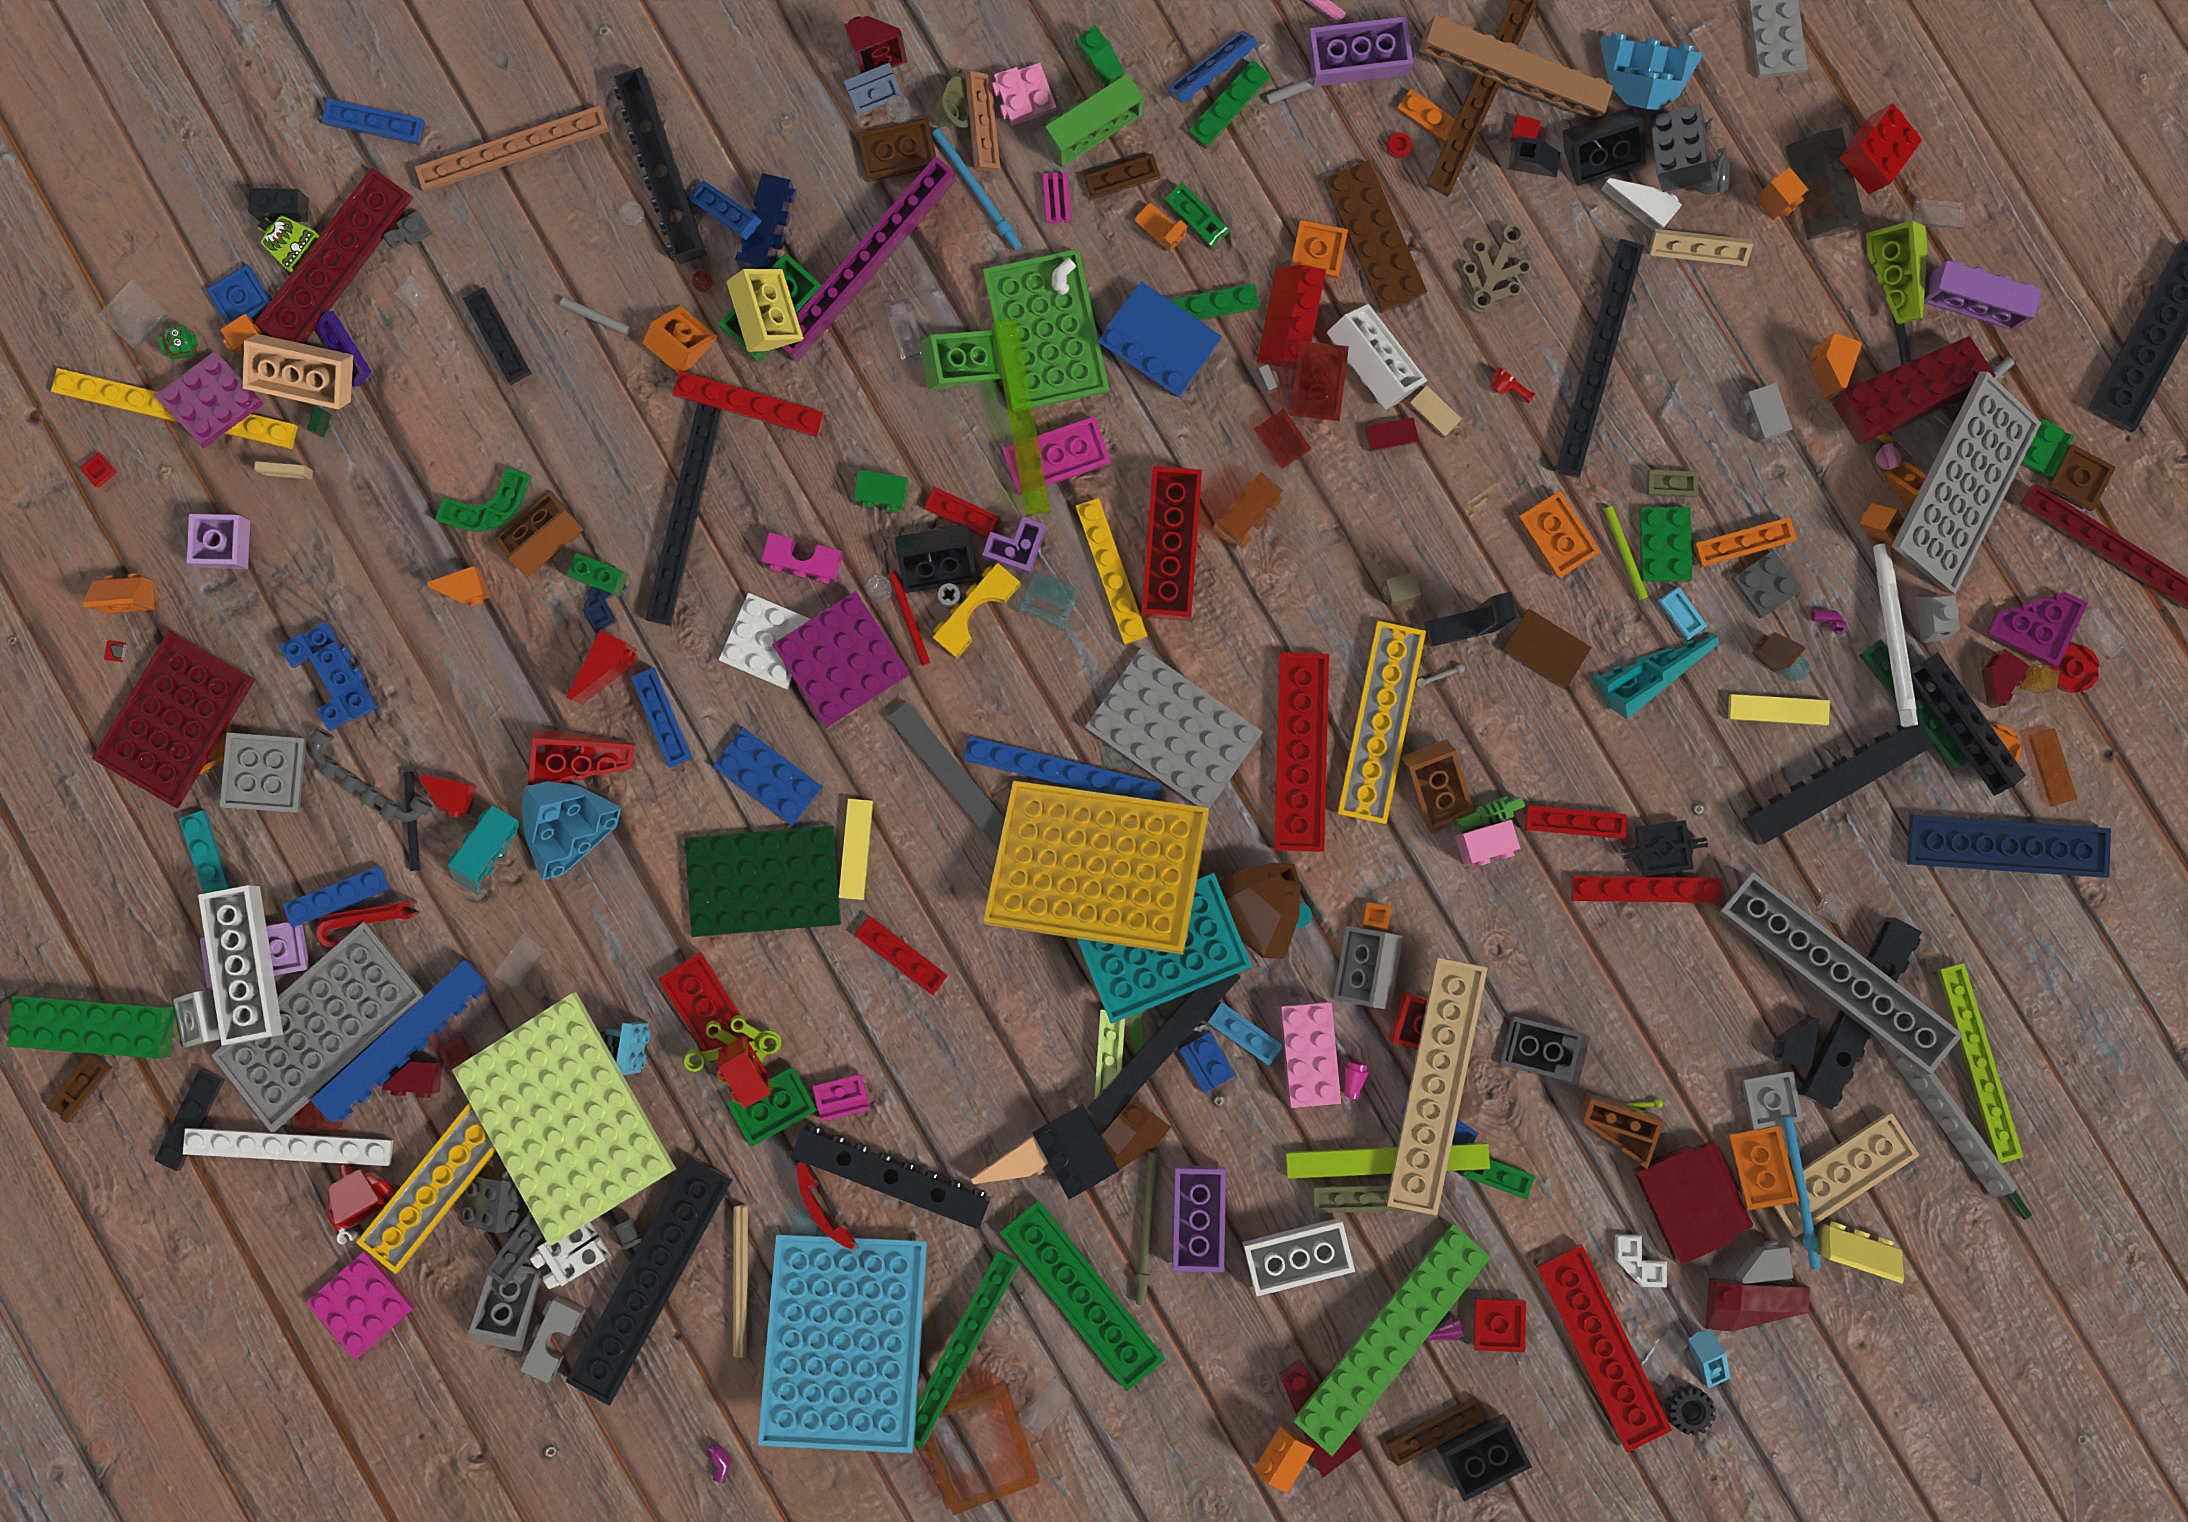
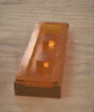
M2055 728L2028 735L2050 806L2076 800L2077 796Z

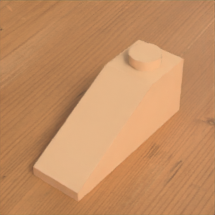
M1032 1135L974 1175L971 1181L973 1184L1029 1177L1034 1173L1039 1176L1050 1167L1035 1137Z

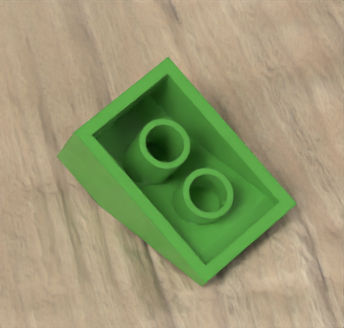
M996 330L929 335L919 342L928 391L952 389L1006 378Z

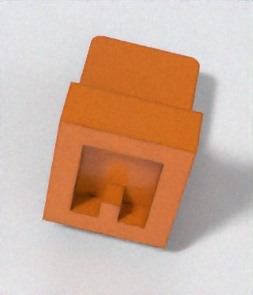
M1148 203L1135 218V223L1169 253L1186 236V224L1181 220L1177 224L1173 223L1152 203Z

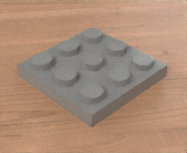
M227 733L220 807L300 813L306 739Z

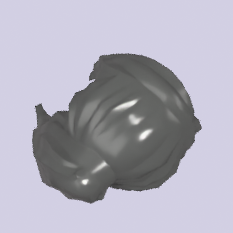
M1713 118L1706 122L1707 137H1709L1712 129L1711 122ZM1725 148L1718 150V156L1714 161L1710 159L1712 180L1686 187H1695L1696 191L1705 195L1727 191L1732 168L1729 165Z

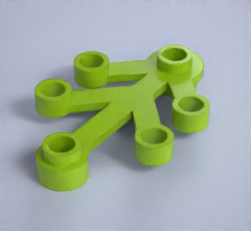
M741 1015L732 1018L731 1028L733 1031L743 1032L754 1039L749 1042L761 1062L767 1054H774L780 1049L781 1037L776 1031L765 1030L761 1032L747 1024L745 1018ZM711 1021L706 1026V1034L710 1038H717L726 1044L738 1039L721 1029V1025L717 1021ZM742 1021L743 1025L741 1027H736L734 1025V1022ZM715 1026L718 1028V1031L712 1033L709 1031V1028ZM771 1038L773 1043L768 1045L764 1043V1040ZM720 1048L704 1052L697 1049L689 1050L684 1056L686 1069L692 1072L701 1070L704 1062L718 1059V1049ZM696 1055L699 1057V1060L693 1062L690 1060V1057ZM717 1074V1079L721 1084H728L727 1081L722 1082Z

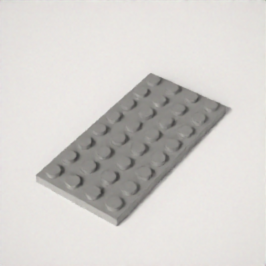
M1979 372L1892 544L1895 550L1949 594H1956L2041 425V422L1989 372Z
M362 922L277 997L283 1035L232 1045H222L211 1056L269 1131L275 1132L419 1002L426 993L370 924Z

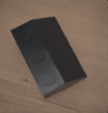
M1632 108L1562 131L1564 153L1577 186L1646 164L1643 119Z
M968 524L895 537L896 554L905 593L940 588L948 583L958 585L978 581Z
M1083 1104L1032 1132L1068 1200L1120 1171Z

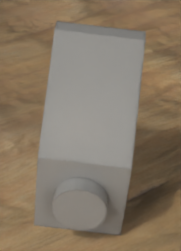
M1780 1241L1764 1242L1765 1246L1756 1247L1735 1274L1736 1280L1742 1284L1793 1278L1789 1247L1780 1244Z

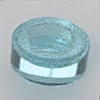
M1799 656L1791 667L1782 671L1788 680L1800 681L1807 677L1810 667L1807 660Z

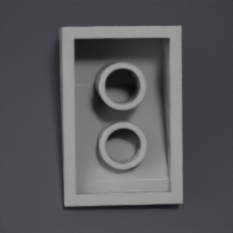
M521 1266L505 1287L490 1275L487 1276L468 1332L473 1342L520 1352L523 1351L543 1272L541 1269Z

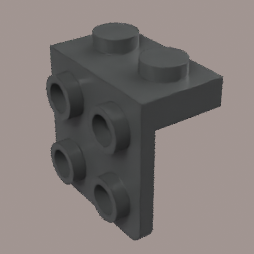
M476 1176L464 1191L461 1214L462 1225L493 1233L514 1232L519 1226L522 1196L513 1179L495 1180Z

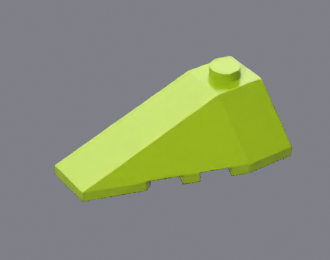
M1910 221L1866 233L1867 256L1875 268L1879 284H1882L1886 293V300L1896 323L1901 324L1923 319L1927 264L1926 226Z

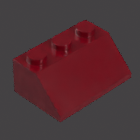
M868 15L854 17L847 24H844L850 49L860 73L887 62L890 63L891 68L907 62L900 28Z

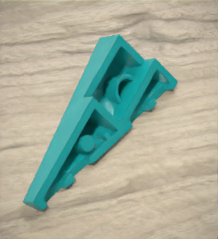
M1710 633L1707 639L1696 643L1690 640L1685 643L1684 647L1675 650L1670 647L1635 660V664L1621 668L1619 665L1615 666L1612 672L1600 676L1599 673H1595L1592 675V681L1608 706L1628 719L1719 644L1718 636Z

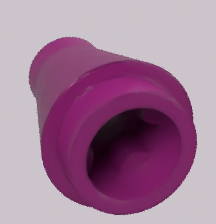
M1451 1315L1442 1319L1427 1337L1428 1341H1458V1338L1464 1337L1460 1318H1453Z

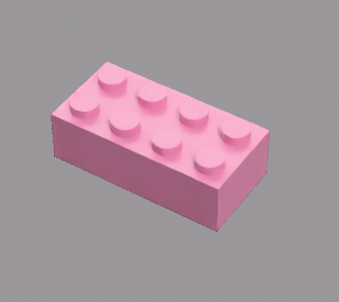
M1332 1002L1280 1005L1279 1012L1288 1106L1290 1108L1341 1104Z

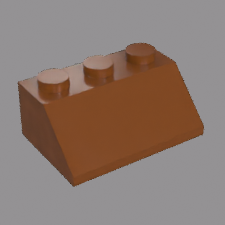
M550 491L495 537V540L506 557L528 577L532 573L537 572L549 558L556 556L569 541L575 540L584 529L556 495Z

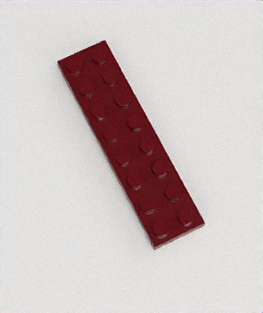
M371 167L254 324L274 338L305 344L315 331L318 321L325 312H329L383 240L384 235L389 232L412 201V195Z

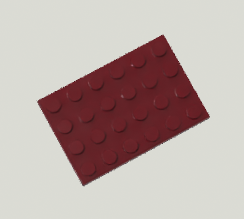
M168 630L91 759L174 808H179L256 679L174 631Z

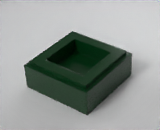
M315 407L307 430L324 438L332 415L324 409Z

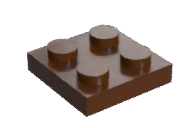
M2071 444L2046 489L2088 511H2092L2099 502L2116 467Z

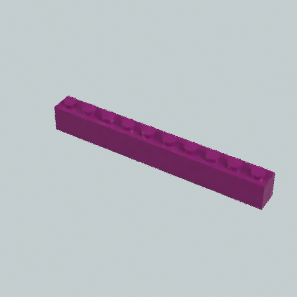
M937 156L932 159L798 312L796 316L803 340L779 347L784 353L798 363L956 182L955 172Z

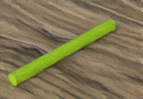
M1613 506L1603 509L1638 600L1648 598Z

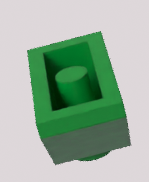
M1096 25L1076 39L1077 53L1105 88L1109 86L1108 84L1112 79L1125 73L1111 44Z

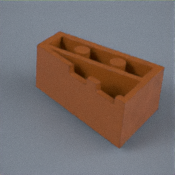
M1586 1092L1578 1113L1583 1123L1648 1169L1664 1124L1663 1120L1657 1114Z

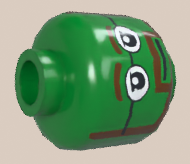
M185 325L164 328L161 335L158 336L163 355H168L172 360L193 356L194 347L198 346L195 332H189Z

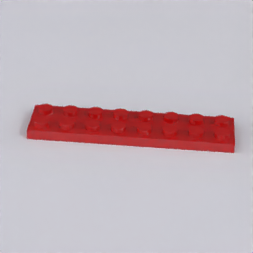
M1279 653L1274 850L1325 851L1329 654Z
M1579 1244L1536 1265L1624 1450L1628 1453L1671 1432L1672 1429L1583 1245Z

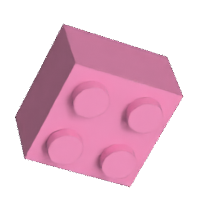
M1512 820L1499 822L1455 836L1463 864L1471 863L1472 867L1491 863V857H1495V860H1501L1515 856L1514 851L1520 849Z

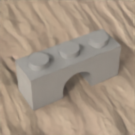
M558 1296L553 1301L549 1300L542 1313L545 1316L542 1325L538 1324L532 1334L531 1338L535 1339L532 1347H527L521 1358V1362L524 1364L520 1371L546 1383L553 1380L565 1355L552 1347L551 1336L555 1332L571 1336L576 1332L586 1308L561 1296Z

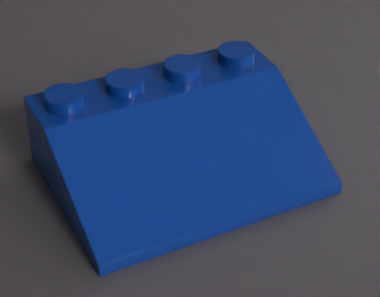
M1141 281L1098 340V343L1179 398H1182L1223 336Z

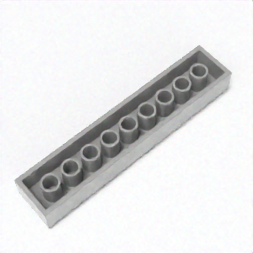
M1754 872L1748 875L1718 912L1730 924L1924 1075L1932 1074L1964 1035Z

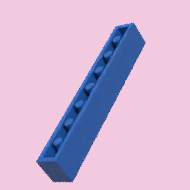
M463 960L310 1101L331 1123L339 1120L341 1122L345 1121L354 1113L352 1110L354 1106L358 1103H365L373 1095L371 1091L377 1085L381 1087L392 1078L391 1072L396 1068L401 1069L411 1060L409 1056L415 1050L419 1052L430 1043L428 1038L435 1032L439 1034L449 1025L447 1021L452 1016L458 1017L468 1008L466 1004L472 998L476 1000L487 990L485 986L489 981L470 960Z

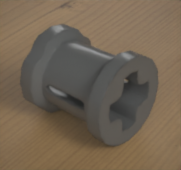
M633 1218L612 1227L613 1231L617 1232L622 1243L620 1247L622 1251L643 1240L642 1237H638L633 1225Z

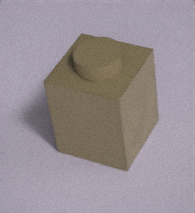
M1415 572L1386 579L1383 582L1384 587H1381L1383 600L1388 601L1389 607L1418 599L1421 596Z

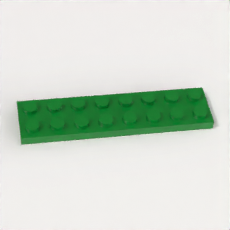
M1037 1200L1000 1231L1002 1237L1126 1392L1166 1360L1165 1356L1040 1200Z

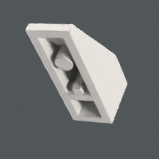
M1609 178L1601 189L1653 231L1655 229H1663L1682 206L1678 202V198L1670 192H1662V189Z

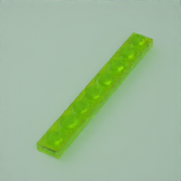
M1017 319L993 323L1025 514L1027 517L1050 513Z

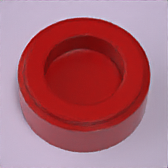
M1397 132L1392 134L1386 144L1388 154L1395 159L1406 157L1412 146L1411 139L1405 133Z

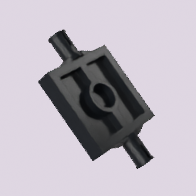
M1686 820L1634 827L1637 840L1636 847L1621 849V854L1631 852V854L1622 855V858L1637 857L1641 865L1642 876H1650L1694 869L1692 860L1693 849L1707 848L1708 843L1698 844V842L1707 841L1706 837L1691 839L1687 830Z

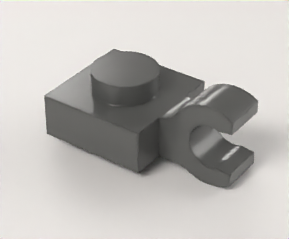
M417 210L396 222L400 229L389 231L384 237L392 248H396L407 240L412 246L433 233Z

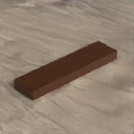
M1473 1396L1385 1443L1396 1465L1399 1467L1486 1422L1487 1419L1476 1397Z

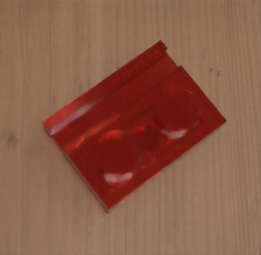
M1282 409L1254 428L1255 433L1281 470L1312 449L1285 409Z

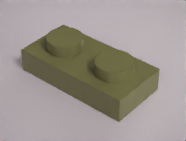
M1650 469L1647 471V496L1696 498L1698 496L1699 472Z

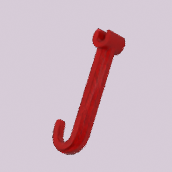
M409 899L396 904L338 912L323 916L316 925V937L323 946L334 948L341 941L329 940L326 936L329 929L360 925L362 922L373 923L399 918L407 920L419 913V911L409 912L407 906H411L417 903V901Z

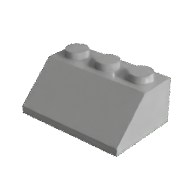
M1346 926L1333 999L1391 1010L1403 936Z

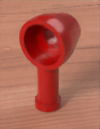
M1498 367L1494 372L1490 387L1497 393L1503 395L1511 389L1522 397L1526 403H1529L1535 396L1534 392H1530L1502 368Z

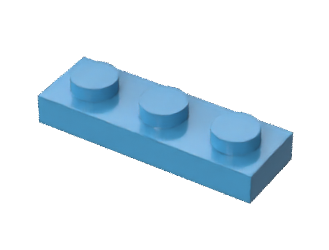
M1222 1002L1207 1021V1023L1269 1066L1283 1047L1277 1040Z

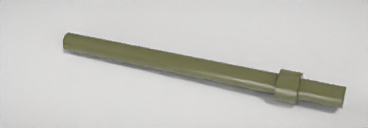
M1148 1152L1139 1273H1136L1135 1284H1138L1137 1305H1146L1147 1286L1150 1285L1151 1280L1149 1261L1158 1152Z

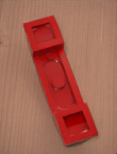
M799 1162L797 1164L799 1190L805 1206L816 1224L840 1245L851 1250L860 1248L846 1226L834 1227L812 1192V1189L819 1185L817 1179L806 1163Z

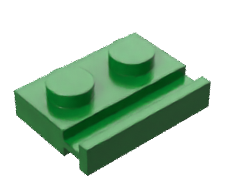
M2042 419L2040 420L2041 425L2021 465L2037 474L2044 475L2049 480L2054 477L2075 435L2068 434L2064 429Z

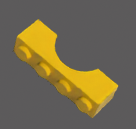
M999 563L994 567L990 565L983 572L982 577L984 579L979 585L973 584L965 594L967 596L962 604L958 602L949 612L952 616L946 623L941 621L933 631L935 633L933 639L956 659L973 641L968 631V621L973 610L980 604L989 601L1005 604L1021 586L1020 581Z

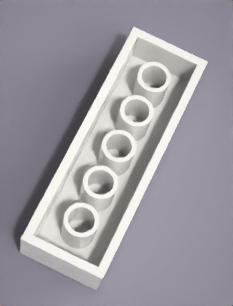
M247 885L198 895L221 1045H232L283 1035L260 886Z

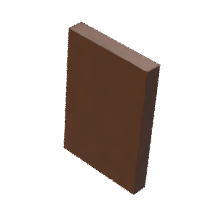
M928 118L857 133L867 182L923 171L936 156Z
M1527 609L1502 651L1565 690L1592 647L1531 609Z

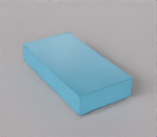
M1679 586L1657 601L1685 641L1708 626Z

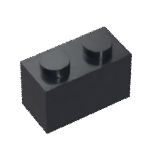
M249 188L248 212L258 221L268 218L275 222L282 215L295 222H308L309 198L299 189Z

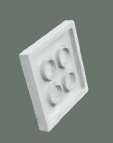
M748 593L719 661L788 690L793 676L772 644L811 619Z

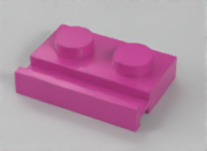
M863 1074L812 1086L821 1122L871 1109Z

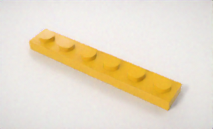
M1099 498L1077 505L1076 510L1123 644L1127 645L1147 638L1144 624Z

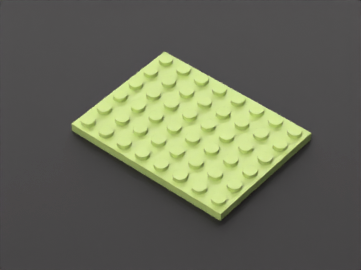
M576 992L571 993L452 1070L549 1246L556 1244L676 1170Z

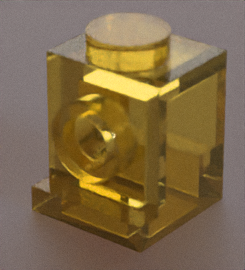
M2047 665L2030 666L2025 673L2027 677L2019 689L2021 691L2042 694L2057 691L2059 671L2051 670L2050 666Z

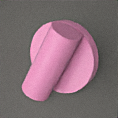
M1893 443L1883 445L1876 453V463L1884 470H1892L1900 466L1901 454L1893 446Z

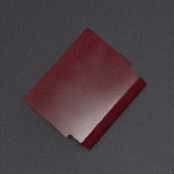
M1715 1140L1701 1143L1695 1147L1682 1146L1650 1161L1648 1169L1642 1165L1632 1169L1674 1262L1679 1265H1684L1736 1241L1735 1235L1753 1226V1222Z

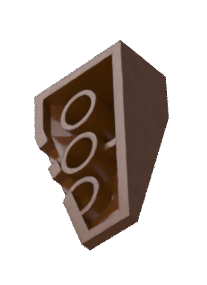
M1133 1096L1112 1119L1100 1136L1120 1170L1156 1147L1171 1126Z

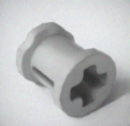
M948 583L939 588L938 598L945 608H953L958 602L960 603L961 594L957 586ZM945 592H955L953 594L955 599L953 601L950 599L944 600L946 598Z

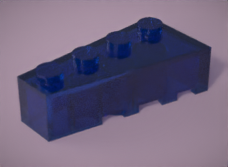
M762 173L754 197L756 210H751L761 220V223L747 240L741 238L742 253L737 252L735 257L740 270L771 269L779 260L776 257L778 250H782L785 237L782 235L784 226L788 227L790 221L789 206L790 203H794L796 198V189H794L790 179Z

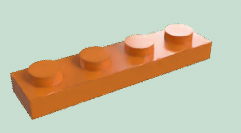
M1788 517L1693 544L1699 566L1702 568L1797 541L1791 519Z

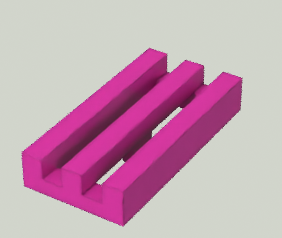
M1062 172V174L1053 173V175L1043 174L1047 224L1071 222L1067 172ZM1059 180H1063L1066 217H1061ZM1048 181H1053L1056 217L1051 218Z

